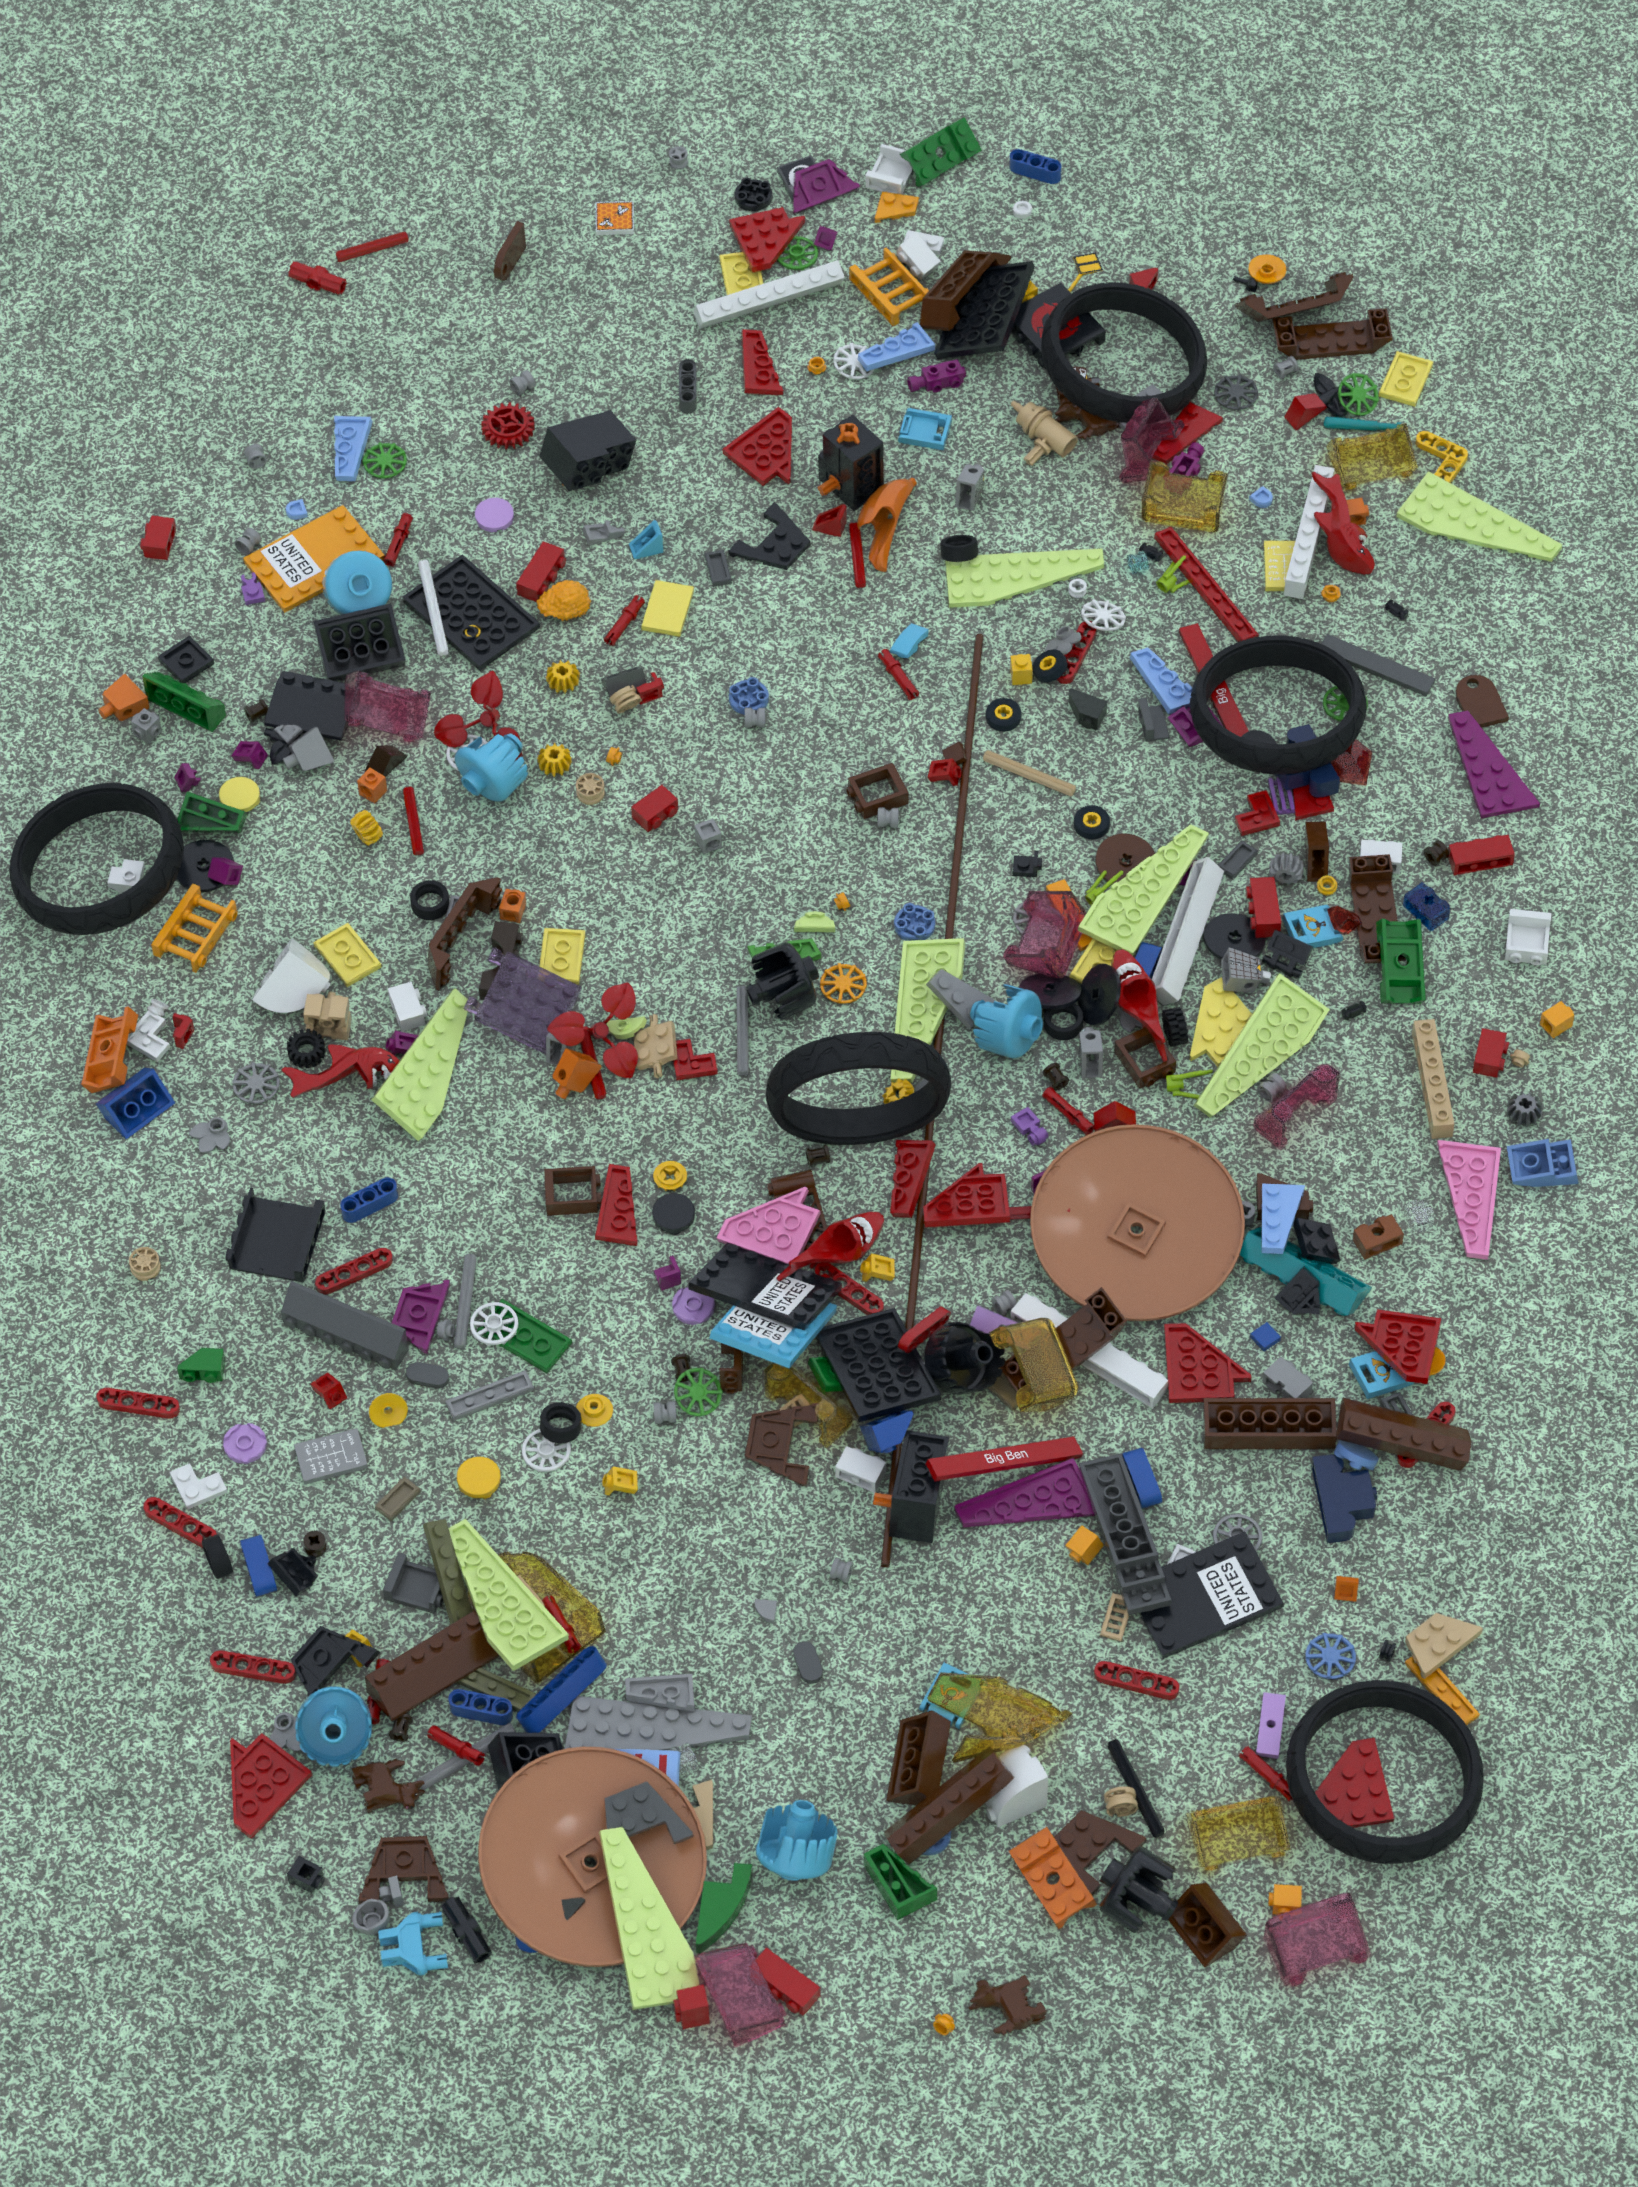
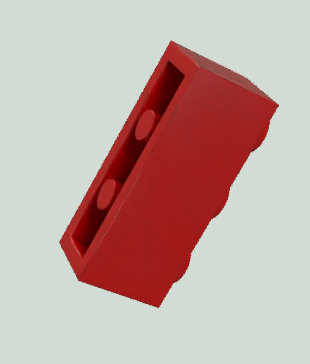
M543 541L516 583L517 595L535 602L540 599V596L548 591L550 583L555 582L559 569H563L565 566L564 549Z
M1496 835L1485 839L1478 838L1473 841L1456 842L1448 847V860L1453 875L1512 866L1514 863L1515 853L1509 835Z
M1250 878L1249 886H1246L1245 889L1246 899H1250V902H1248V914H1252L1250 928L1255 931V938L1272 937L1274 930L1281 932L1282 924L1275 878Z
M767 1947L749 1967V1977L752 1983L758 1987L762 1985L768 1990L772 1998L775 2000L781 1999L786 2003V2007L795 2014L798 2012L804 2016L821 1996L820 1986Z

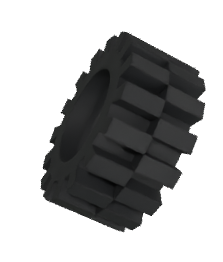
M1175 1007L1163 1010V1028L1170 1047L1188 1043L1187 1023L1181 1008Z
M303 1029L299 1030L300 1034L294 1032V1037L290 1036L289 1041H287L289 1060L295 1066L298 1064L299 1068L305 1065L306 1069L309 1068L310 1064L313 1067L316 1066V1062L320 1064L322 1062L321 1058L324 1059L326 1053L322 1035L320 1033L317 1035L315 1030L311 1033L310 1029H307L306 1032H303ZM305 1044H310L314 1047V1050L309 1053L298 1051L299 1047Z

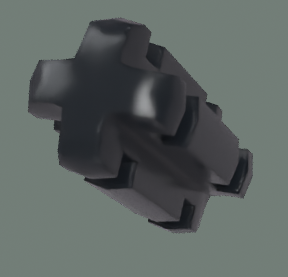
M1145 542L1139 548L1141 554L1144 553L1145 556L1153 560L1155 558L1156 562H1159L1163 557L1162 551L1158 552L1159 549L1151 545L1147 546Z
M1392 599L1385 605L1386 610L1389 609L1390 613L1396 617H1401V620L1408 616L1409 611L1407 609L1404 610V607L1398 603H1393Z
M1359 1001L1360 1004L1355 1003L1348 1006L1347 1009H1342L1341 1014L1345 1020H1349V1017L1354 1018L1360 1015L1362 1011L1365 1013L1367 1007L1363 1001Z

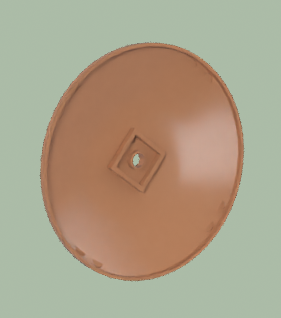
M1133 1124L1114 1126L1093 1132L1064 1149L1050 1163L1037 1185L1031 1206L1030 1227L1034 1249L1040 1264L1052 1282L1070 1299L1084 1307L1087 1304L1085 1299L1102 1287L1127 1321H1153L1179 1315L1198 1306L1222 1286L1233 1271L1239 1258L1244 1238L1245 1218L1242 1200L1234 1180L1224 1165L1200 1143L1176 1131L1150 1125ZM1139 1226L1143 1231L1140 1234H1134L1131 1228Z
M575 1747L555 1751L537 1758L518 1770L505 1782L489 1805L479 1836L478 1865L480 1877L487 1898L499 1919L527 1946L554 1960L585 1967H606L624 1964L599 1832L600 1830L607 1829L605 1798L647 1781L693 1832L692 1838L675 1845L665 1824L629 1838L681 1930L690 1918L701 1895L706 1875L707 1855L700 1821L693 1806L677 1784L665 1773L645 1760L626 1752L603 1747ZM589 1857L593 1858L597 1865L595 1867H587L584 1860ZM580 1897L585 1899V1903L566 1920L562 1900Z

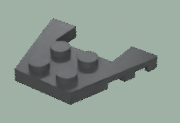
M647 1781L605 1798L607 1829L623 1827L630 1838L665 1824L674 1845L693 1837V1832Z

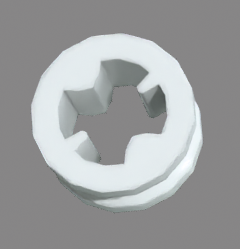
M1082 579L1072 580L1069 583V594L1074 598L1083 597L1086 594V582Z
M152 999V1005L148 1006L147 1009L157 1015L164 1016V1010L168 1009L169 1006L159 1000Z

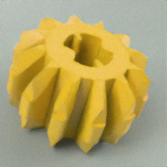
M560 660L558 664L553 662L551 667H548L546 682L549 684L550 690L555 689L557 693L563 690L566 694L567 689L573 691L574 686H578L580 673L576 665L570 664L569 660L565 663Z
M554 742L553 746L546 744L545 749H540L537 762L539 763L540 771H544L546 776L552 773L553 777H555L556 773L563 776L564 771H569L572 758L570 757L569 749H565L563 744L557 746Z
M366 810L358 812L350 820V824L358 838L368 846L374 844L383 836L378 822Z

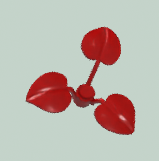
M493 670L475 680L471 686L473 700L477 704H483V708L486 709L480 715V718L464 725L463 718L460 715L448 714L439 720L434 729L435 737L449 747L463 745L468 736L465 729L480 722L486 727L492 726V734L494 736L499 734L504 737V735L513 734L520 740L518 733L512 728L503 727L496 732V727L498 726L496 722L500 719V713L495 708L502 702L503 690L500 680ZM522 751L515 760H517L519 757H523Z
M629 983L614 985L605 990L601 997V1005L610 1015L603 1022L595 1023L589 1028L584 1026L585 1018L582 1014L576 1011H568L557 1016L549 1024L547 1031L566 1046H576L581 1043L585 1036L584 1030L590 1032L592 1038L602 1039L612 1047L603 1053V1062L607 1069L622 1078L633 1077L638 1062L636 1048L628 1042H619L615 1046L606 1037L609 1033L607 1023L614 1015L620 1020H625L632 1015L635 1009L636 997Z

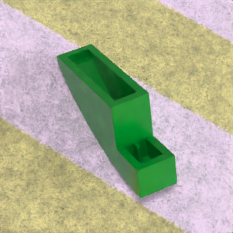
M734 1863L731 1883L704 1881L696 1937V1953L704 1952L719 1940L737 1918L750 1889L753 1875L752 1864Z

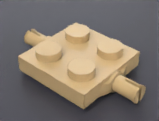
M652 1014L649 1016L650 1026L634 1033V1047L638 1053L636 1067L638 1070L653 1068L654 1077L659 1078L660 1076L661 1078L663 1076L662 1065L677 1059L675 1024L672 1021L658 1024V1015Z

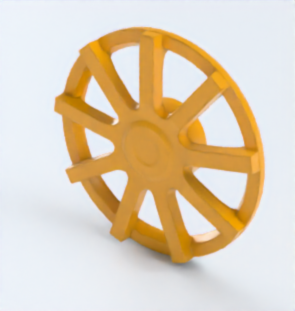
M841 963L826 969L820 980V988L824 996L840 1004L858 1000L864 994L867 986L865 974L856 965L852 966ZM838 969L840 976H836L832 971ZM842 969H850L846 975H843ZM854 971L859 974V976L850 978ZM827 975L835 979V981L824 980L827 977ZM862 979L863 986L854 984L852 982ZM824 985H835L827 992L824 989ZM851 987L861 990L859 995L855 996L851 991ZM836 990L840 992L838 1000L830 997ZM848 992L852 999L843 1001V993Z

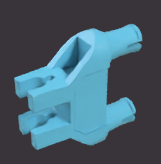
M412 1912L397 1927L378 1930L380 1946L399 1944V1948L380 1951L383 1967L403 1965L417 1975H426L429 1970L448 1969L446 1954L428 1957L423 1955L421 1931L424 1928L443 1927L442 1912L423 1915L418 1912Z

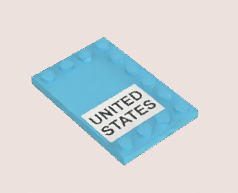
M829 1303L805 1330L733 1305L711 1330L710 1339L790 1368L833 1317L837 1305Z

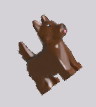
M1067 398L1059 400L1060 406L1057 412H1055V415L1058 416L1055 420L1059 423L1074 419L1081 421L1086 429L1076 435L1079 439L1086 440L1087 437L1090 438L1092 435H1103L1107 431L1117 429L1119 426L1117 422L1086 412Z
M396 1758L386 1763L377 1761L376 1763L371 1762L366 1766L351 1768L352 1780L356 1789H359L363 1784L368 1785L369 1791L363 1793L365 1799L364 1807L367 1813L396 1803H401L406 1810L413 1809L419 1796L425 1793V1790L419 1789L425 1784L424 1781L396 1783L391 1776V1772L405 1765V1761L397 1760Z
M1026 1975L1021 1976L1018 1980L998 1986H991L986 1980L977 1981V1990L973 1994L974 1998L970 2000V2003L973 2004L968 2007L969 2010L998 2007L1007 2021L993 2029V2032L1003 2036L1007 2032L1010 2034L1014 2029H1026L1032 2024L1041 2023L1045 2020L1047 2013L1042 2002L1037 2003L1036 2007L1028 2006L1029 2002L1026 2001L1028 1998L1025 1995L1029 1992L1027 1987L1030 1985V1982Z

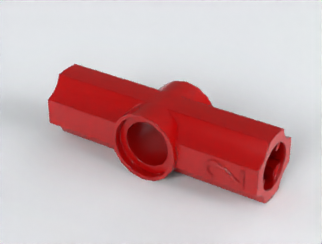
M292 262L288 272L289 277L306 283L310 289L315 288L316 291L324 289L342 295L347 284L346 279L330 274L326 268L319 265L313 268L299 262Z

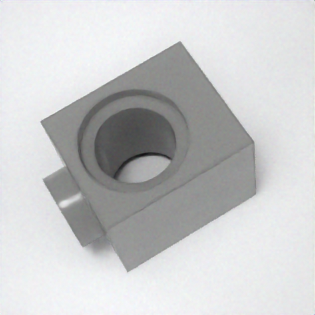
M713 818L694 825L695 840L703 855L722 848L721 832Z

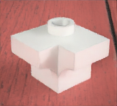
M124 859L122 867L112 866L108 879V888H112L121 894L134 886L144 877V861Z

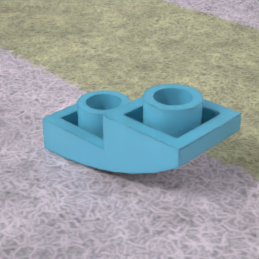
M911 623L896 639L890 649V653L896 654L900 658L910 657L917 651L918 643L928 637L929 629Z

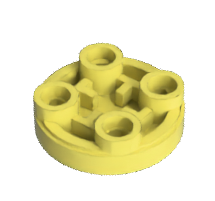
M235 777L229 779L221 786L219 799L222 804L248 812L260 803V791L258 785L253 780L246 777Z

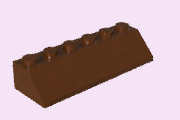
M1342 1398L1335 1439L1461 1471L1468 1464L1472 1442L1467 1429Z
M1204 1398V1449L1336 1448L1335 1398Z
M474 1610L366 1675V1692L387 1717L394 1721L500 1655L487 1642L477 1612Z
M989 1746L885 1830L886 1839L896 1853L909 1865L1014 1779V1776L993 1748Z

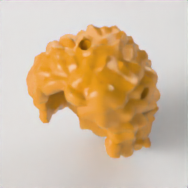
M564 580L557 582L536 601L537 608L540 614H544V617L553 616L562 621L581 617L590 609L589 591L577 581Z

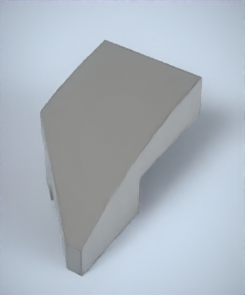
M605 520L604 524L584 525L582 530L588 545L612 540L623 536L625 533L624 528L618 529L610 525L608 520Z

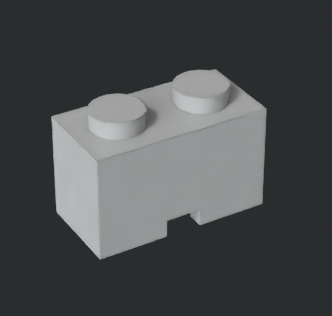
M1282 1357L1278 1358L1263 1372L1262 1383L1274 1393L1279 1391L1283 1394L1282 1398H1307L1312 1393L1313 1382L1310 1377L1299 1372L1292 1362L1286 1361Z

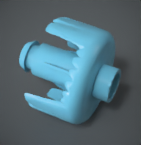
M351 551L335 558L325 570V577L322 581L324 597L328 599L327 603L329 606L334 607V611L341 615L386 605L392 591L390 571L379 557L370 552Z
M497 734L482 746H480L482 744V737H478L467 747L459 748L455 754V763L462 775L461 782L475 796L481 794L495 802L504 801L523 783L528 775L527 765L524 764L523 757H519L515 761L521 753L523 745L513 734H507L504 737Z
M1004 984L1003 986L1007 989V995L1012 997L1007 998V1004L994 1001V1003L985 1002L984 1000L976 1001L973 1004L970 1017L977 1027L983 1029L973 1030L974 1035L979 1037L975 1038V1042L983 1050L1008 1058H1019L1031 1048L1034 1041L1041 1034L1043 1027L1041 1002L1037 994L1031 990Z
M343 1687L319 1689L306 1698L298 1711L295 1723L296 1740L299 1742L302 1752L306 1753L309 1759L316 1760L320 1765L326 1766L329 1764L331 1767H338L341 1763L343 1765L349 1764L352 1759L356 1760L359 1758L362 1751L369 1744L372 1734L370 1710L365 1701L349 1689Z
M794 1801L792 1805H786L783 1814L781 1805L776 1806L774 1810L769 1808L765 1813L759 1842L756 1846V1856L765 1868L787 1880L797 1881L822 1876L830 1869L837 1840V1827L824 1814H821L818 1821L819 1813L809 1801Z

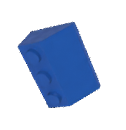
M143 1068L125 1081L124 1085H120L98 1101L96 1106L104 1118L125 1139H128L175 1104V1101L153 1068Z
M899 1411L861 1425L860 1429L868 1450L876 1451V1453H888L896 1450V1445L902 1443L914 1415L913 1411Z

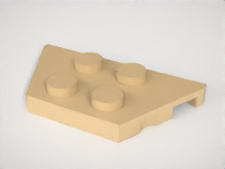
M1435 1613L1406 1636L1405 1643L1412 1652L1414 1662L1418 1663L1421 1669V1677L1425 1679L1482 1634L1483 1628Z

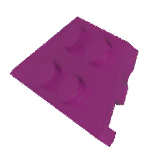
M830 159L799 170L794 174L793 214L860 188V185L852 181L847 176V173L839 169Z
M443 1280V1283L436 1285L427 1283L419 1287H406L402 1290L392 1324L404 1328L407 1341L425 1354H428L450 1288V1280Z

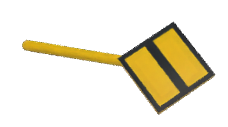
M1096 253L1073 256L1079 275L1068 290L1070 292L1083 275L1103 271Z

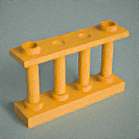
M887 247L883 249V260L865 270H860L856 264L849 267V280L892 326L899 324L900 312L922 302L923 297L929 292L904 267L896 254L891 253ZM887 266L893 271L876 282L868 278V276ZM897 278H900L905 283L886 294L879 290V288ZM908 290H911L916 295L897 306L890 302L891 299Z
M192 884L152 942L153 955L161 958L164 952L167 953L169 951L190 960L192 971L197 973L200 967L205 966L207 956L230 922H234L237 918L236 902L231 900L226 908L203 899L200 886ZM201 906L221 916L214 923L193 914L192 911L195 907ZM191 921L211 931L206 938L182 929V926L185 922ZM180 936L201 946L196 953H192L171 944L175 937Z

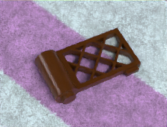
M811 1169L770 1178L769 1183L766 1184L768 1195L773 1196L774 1199L803 1187H807L809 1190L807 1196L813 1195L814 1202L809 1207L814 1208L816 1205L821 1214L803 1252L815 1241L812 1237L816 1231L823 1233L827 1229Z

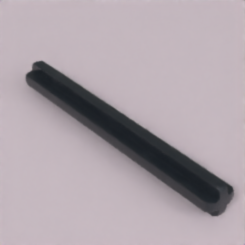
M1114 1739L1108 1742V1749L1127 1786L1135 1789V1800L1153 1837L1158 1838L1164 1835L1165 1830L1119 1740Z

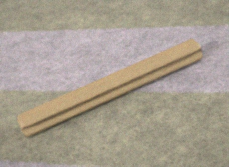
M986 750L983 760L985 762L1068 796H1073L1076 791V786L990 750Z

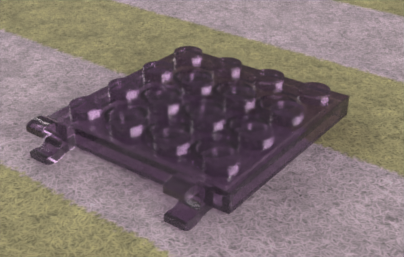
M492 948L487 960L499 965L500 968L482 1005L477 999L469 996L463 1009L476 1014L474 1020L546 1054V1036L549 1033L547 1031L549 1024L557 1016L572 1010L582 987L507 951L504 956L499 949Z

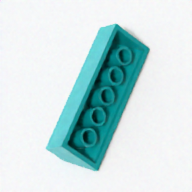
M1262 1226L1249 1231L1243 1241L1240 1252L1243 1260L1249 1264L1260 1266L1261 1270L1266 1274L1276 1275L1284 1284H1287L1305 1266L1320 1281V1304L1335 1308L1334 1311L1339 1315L1348 1316L1353 1314L1372 1289L1371 1286L1330 1263L1303 1258L1300 1247L1290 1241H1287L1283 1254L1262 1253Z

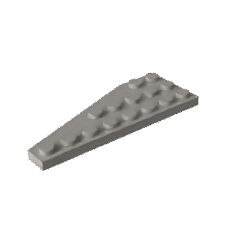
M577 1696L572 1704L565 1749L603 1747L610 1749L687 1750V1747L699 1746L701 1748L707 1747V1744L722 1742L724 1744L749 1739L752 1715L699 1709L691 1712L636 1702Z

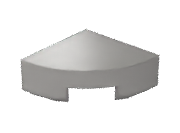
M280 725L274 729L288 745L303 732L297 725Z
M755 1599L756 1612L764 1621L774 1624L777 1601Z

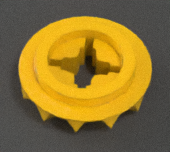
M898 1079L897 1082H891V1086L885 1088L886 1093L882 1095L884 1098L883 1103H890L913 1094V1085L906 1079ZM897 1090H899L900 1098L896 1097Z
M665 1161L655 1168L653 1179L658 1188L675 1192L677 1188H682L683 1184L687 1181V1171L678 1162ZM666 1174L670 1176L674 1174L675 1180H672L671 1178L666 1180Z

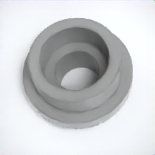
M445 1319L439 1322L437 1335L444 1341H449L455 1334V1326L451 1320Z

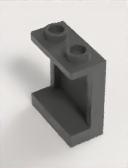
M398 1552L383 1588L384 1600L435 1614L437 1607H441L443 1603V1596L435 1569L407 1561L406 1554Z

